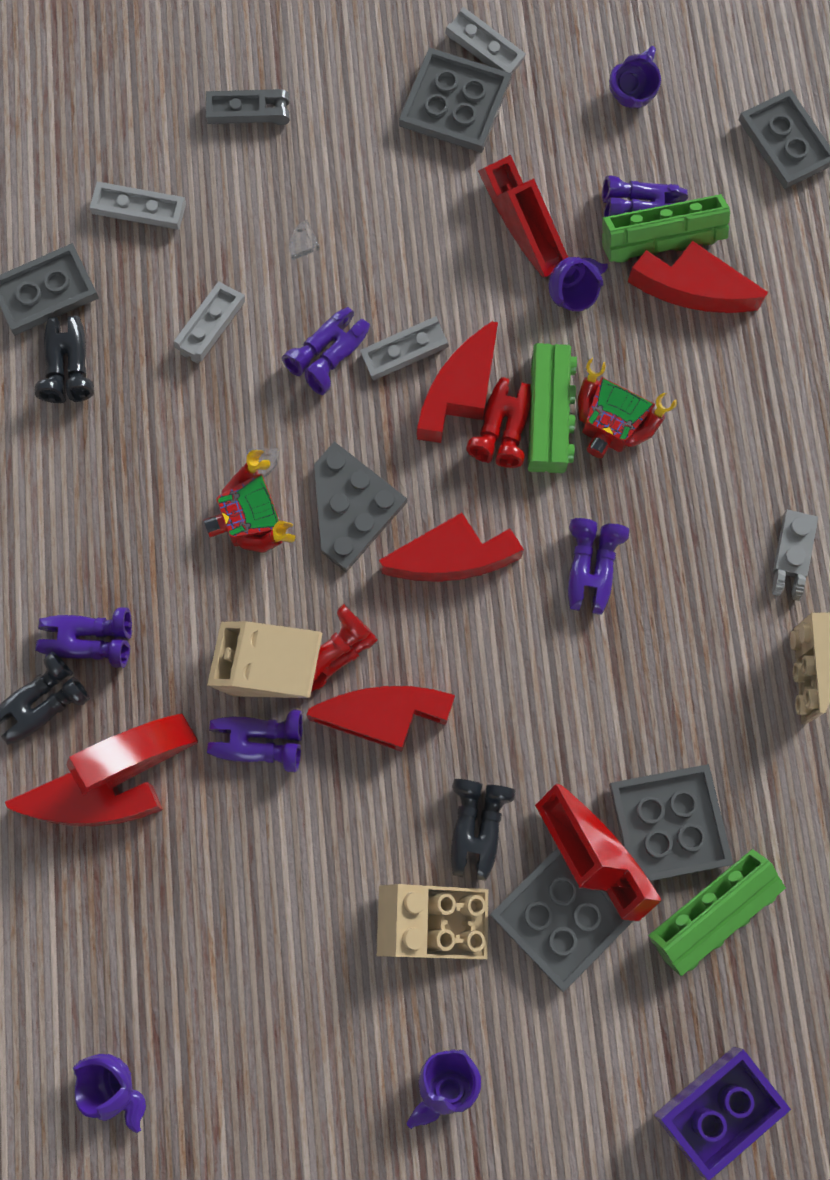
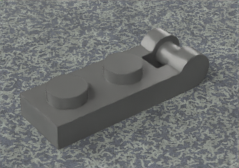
M283 89L206 91L207 124L273 122L276 125H286L290 121V112L287 109L289 93ZM266 104H273L275 107L266 108Z

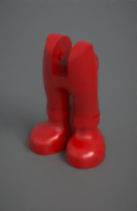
M501 377L489 398L484 425L480 431L481 437L469 439L466 451L475 459L490 463L503 418L507 417L506 428L501 439L502 444L498 449L495 462L500 467L517 468L523 464L525 459L523 450L517 446L520 444L521 434L530 411L532 398L531 384L522 382L515 398L507 396L510 379Z
M345 604L337 610V616L342 626L340 632H335L330 637V640L320 645L311 693L323 688L327 680L334 673L352 660L355 661L360 656V652L371 648L378 641V638Z

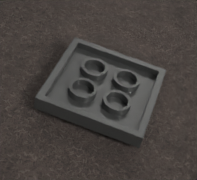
M429 47L399 118V126L482 153L511 82L512 74Z
M709 764L609 784L622 845L634 858L649 881L733 865Z
M558 847L490 914L498 925L562 992L633 922L621 919L606 891L580 888Z

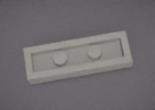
M97 181L90 210L95 215L180 230L186 200L185 197Z

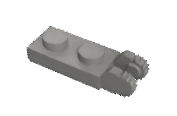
M788 509L784 512L773 567L775 575L772 595L780 596L784 590L785 577L787 575L795 577L791 598L800 601L806 577L808 576L818 516Z

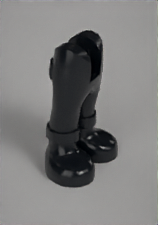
M78 315L68 316V332L61 333L57 317L48 318L44 333L45 377L47 379L40 380L35 384V396L42 401L50 403H64L66 401V393L73 402H81L91 398L94 394V384L90 379L86 378V340L80 317ZM65 354H67V357H68V367H67V369H68V377H69V379L66 381V392H65V387H64V379H65V375H64V355H65Z
M50 652L44 658L46 667L44 675L39 674L32 682L19 688L0 703V724L12 716L18 721L1 736L7 745L21 741L36 732L57 713H61L67 704L74 703L81 706L90 700L81 682L77 678L72 677L63 684L57 693H53L41 704L31 708L33 703L44 694L50 692L54 686L73 675L69 666L55 652Z
M454 779L452 788L460 796L462 806H458V819L452 838V874L463 877L464 868L467 864V852L478 853L480 855L476 865V879L486 881L493 868L498 848L499 822H501L502 813H499L504 804L514 800L516 789L499 785H486L485 804L481 814L482 820L479 835L475 838V822L478 815L477 805L483 784L471 780Z

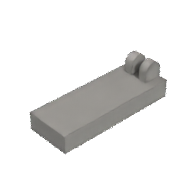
M462 7L458 16L452 23L448 24L445 30V34L451 40L457 42L486 65L511 74L522 63L526 55L525 52L464 7Z
M218 281L176 337L174 347L180 350L182 356L186 358L191 356V361L195 363L202 361L245 303V295Z
M435 316L363 348L360 352L374 381L448 348L449 344Z

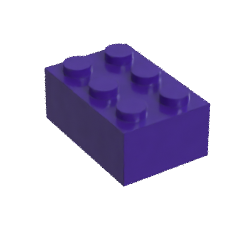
M733 1047L658 1110L654 1116L699 1175L706 1180H711L791 1109L745 1050Z

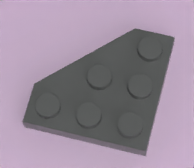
M334 441L314 464L322 554L343 571L347 572L405 506L407 498Z

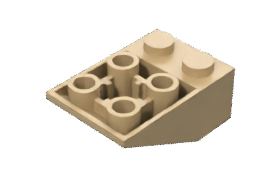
M830 612L811 613L794 628L790 635L791 649L796 650L797 662L793 665V679L795 682H798L799 695L796 696L795 707L797 714L801 715L802 724H807L826 713L830 703Z
M247 621L221 622L207 686L233 697L310 698L323 633Z
M405 884L379 886L377 956L487 959L488 889Z

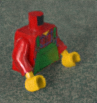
M592 357L586 366L589 373L588 377H584L577 397L579 420L585 424L583 433L592 438L586 448L587 452L596 458H603L609 447L622 452L626 446L635 447L652 438L664 421L665 412L672 411L677 405V400L675 399L669 408H665L661 402L667 393H662L656 399L657 409H653L655 404L603 377L598 381L597 377L604 373L606 363L605 361L603 362L602 369L599 372H594L590 367L593 360Z
M250 451L246 458L247 463L232 477L222 489L221 495L216 498L221 514L204 519L210 538L228 532L234 546H240L244 550L265 553L280 545L282 541L289 543L295 541V535L286 534V530L292 527L293 524L279 521L262 473L258 474V470H267L270 467L269 460L259 462V457L264 451Z

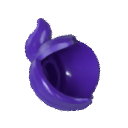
M651 46L641 54L628 56L622 64H618L612 69L609 89L622 106L639 109L646 106L657 95L661 86V74L657 65L653 62L656 52L654 46Z
M587 257L565 258L555 266L550 275L548 289L551 299L557 306L571 311L588 309L596 302L599 296L600 288L603 286L601 274L607 270L608 264H603Z
M451 1049L438 1052L425 1061L418 1080L419 1093L423 1101L412 1112L406 1122L407 1126L412 1129L418 1125H427L436 1121L441 1114L464 1112L474 1104L481 1090V1075L477 1066L466 1054V1051Z
M111 1054L93 1055L80 1060L74 1065L73 1070L76 1076L75 1101L79 1111L86 1117L107 1121L124 1110L127 1127L135 1133L140 1132V1121L146 1110V1100L143 1094L132 1089L131 1072L128 1066L120 1058Z

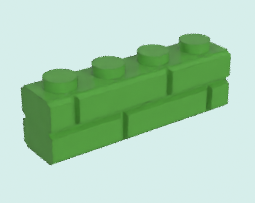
M722 194L603 217L602 246L610 262L622 263L630 258L642 256L646 250L656 256L659 252L668 250L683 251L692 241L697 244L712 245L718 240L728 239L730 207Z
M536 343L533 346L531 362L532 398L528 448V471L564 473L568 463H573L575 446L574 444H569V433L574 434L575 415L569 413L570 404H575L576 386L570 385V376L576 375L577 357L571 356L570 345Z
M751 849L739 861L651 932L648 937L657 948L662 959L677 974L682 976L687 971L696 968L699 961L713 949L721 947L725 939L738 928L747 925L750 919L763 907L772 904L786 887L778 876L773 864L754 849Z

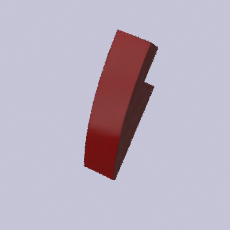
M511 155L479 170L481 179L497 211L516 243L543 278L551 275L555 266L565 258H568V255L535 179L533 178L523 183Z
M694 241L689 244L672 267L646 250L632 267L627 281L643 292L665 302L705 312L739 313L758 311L768 294V291Z
M490 322L469 337L440 369L421 409L417 426V440L441 443L446 415L483 420L498 322Z
M461 512L379 559V569L384 575L413 581L440 582L461 580L501 569L521 559L524 549L510 528L482 544Z
M413 686L365 688L341 694L318 703L308 709L307 717L309 721L402 752L414 716L416 715L446 726L455 695Z
M181 713L160 718L112 736L70 756L66 765L84 795L105 783L111 789L190 748L199 741Z
M67 773L5 801L8 809L25 816L68 826L120 824L163 810L154 786L149 782L142 783L123 793H119L117 786L109 789L105 783L83 795L71 773Z
M555 784L535 804L580 888L606 891L622 920L640 921L662 901L647 876L621 842L581 801L561 784Z

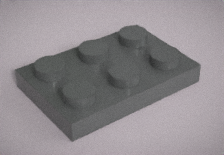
M791 89L740 114L738 121L784 189L830 167V145Z
M73 243L0 274V308L14 336L47 322L48 318L58 317L99 299Z

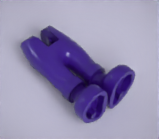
M609 175L605 177L602 188L603 203H607L603 217L684 202L688 199V190L675 184L667 185L638 181L626 183L617 176Z
M349 307L336 312L311 337L307 338L303 347L287 350L282 356L285 367L296 376H301L305 372L306 382L320 395L326 394L331 388L330 370L335 369L340 361L349 356L361 344L370 329V324L364 319H360L347 333L343 331L354 316V311ZM334 341L333 345L317 361L310 364V361L322 352V349Z
M574 518L571 519L569 530L577 541V546L574 547V559L568 582L569 606L571 610L580 611L584 598V586L595 587L592 599V613L602 615L608 604L613 584V565L616 558L614 550L618 545L628 540L630 530L628 527L619 524H605L601 526L599 550H597L594 574L592 575L590 574L591 558L593 556L592 546L598 524L590 519Z
M117 608L110 620L79 615H56L39 618L38 629L58 633L57 640H36L35 651L45 655L53 651L60 658L71 659L93 658L95 660H103L105 657L109 659V663L114 668H124L127 665L130 655L128 641L116 639L111 642H104L103 640L91 641L77 638L79 636H111L130 639L132 636V618L129 608Z
M291 710L287 714L286 720L279 723L276 719L263 720L238 716L210 720L209 731L223 734L231 733L230 743L209 742L207 744V754L224 760L240 762L265 761L266 763H274L276 760L283 764L285 771L298 772L301 758L300 744L287 743L285 745H276L275 743L249 742V738H281L291 741H302L303 715L301 710Z

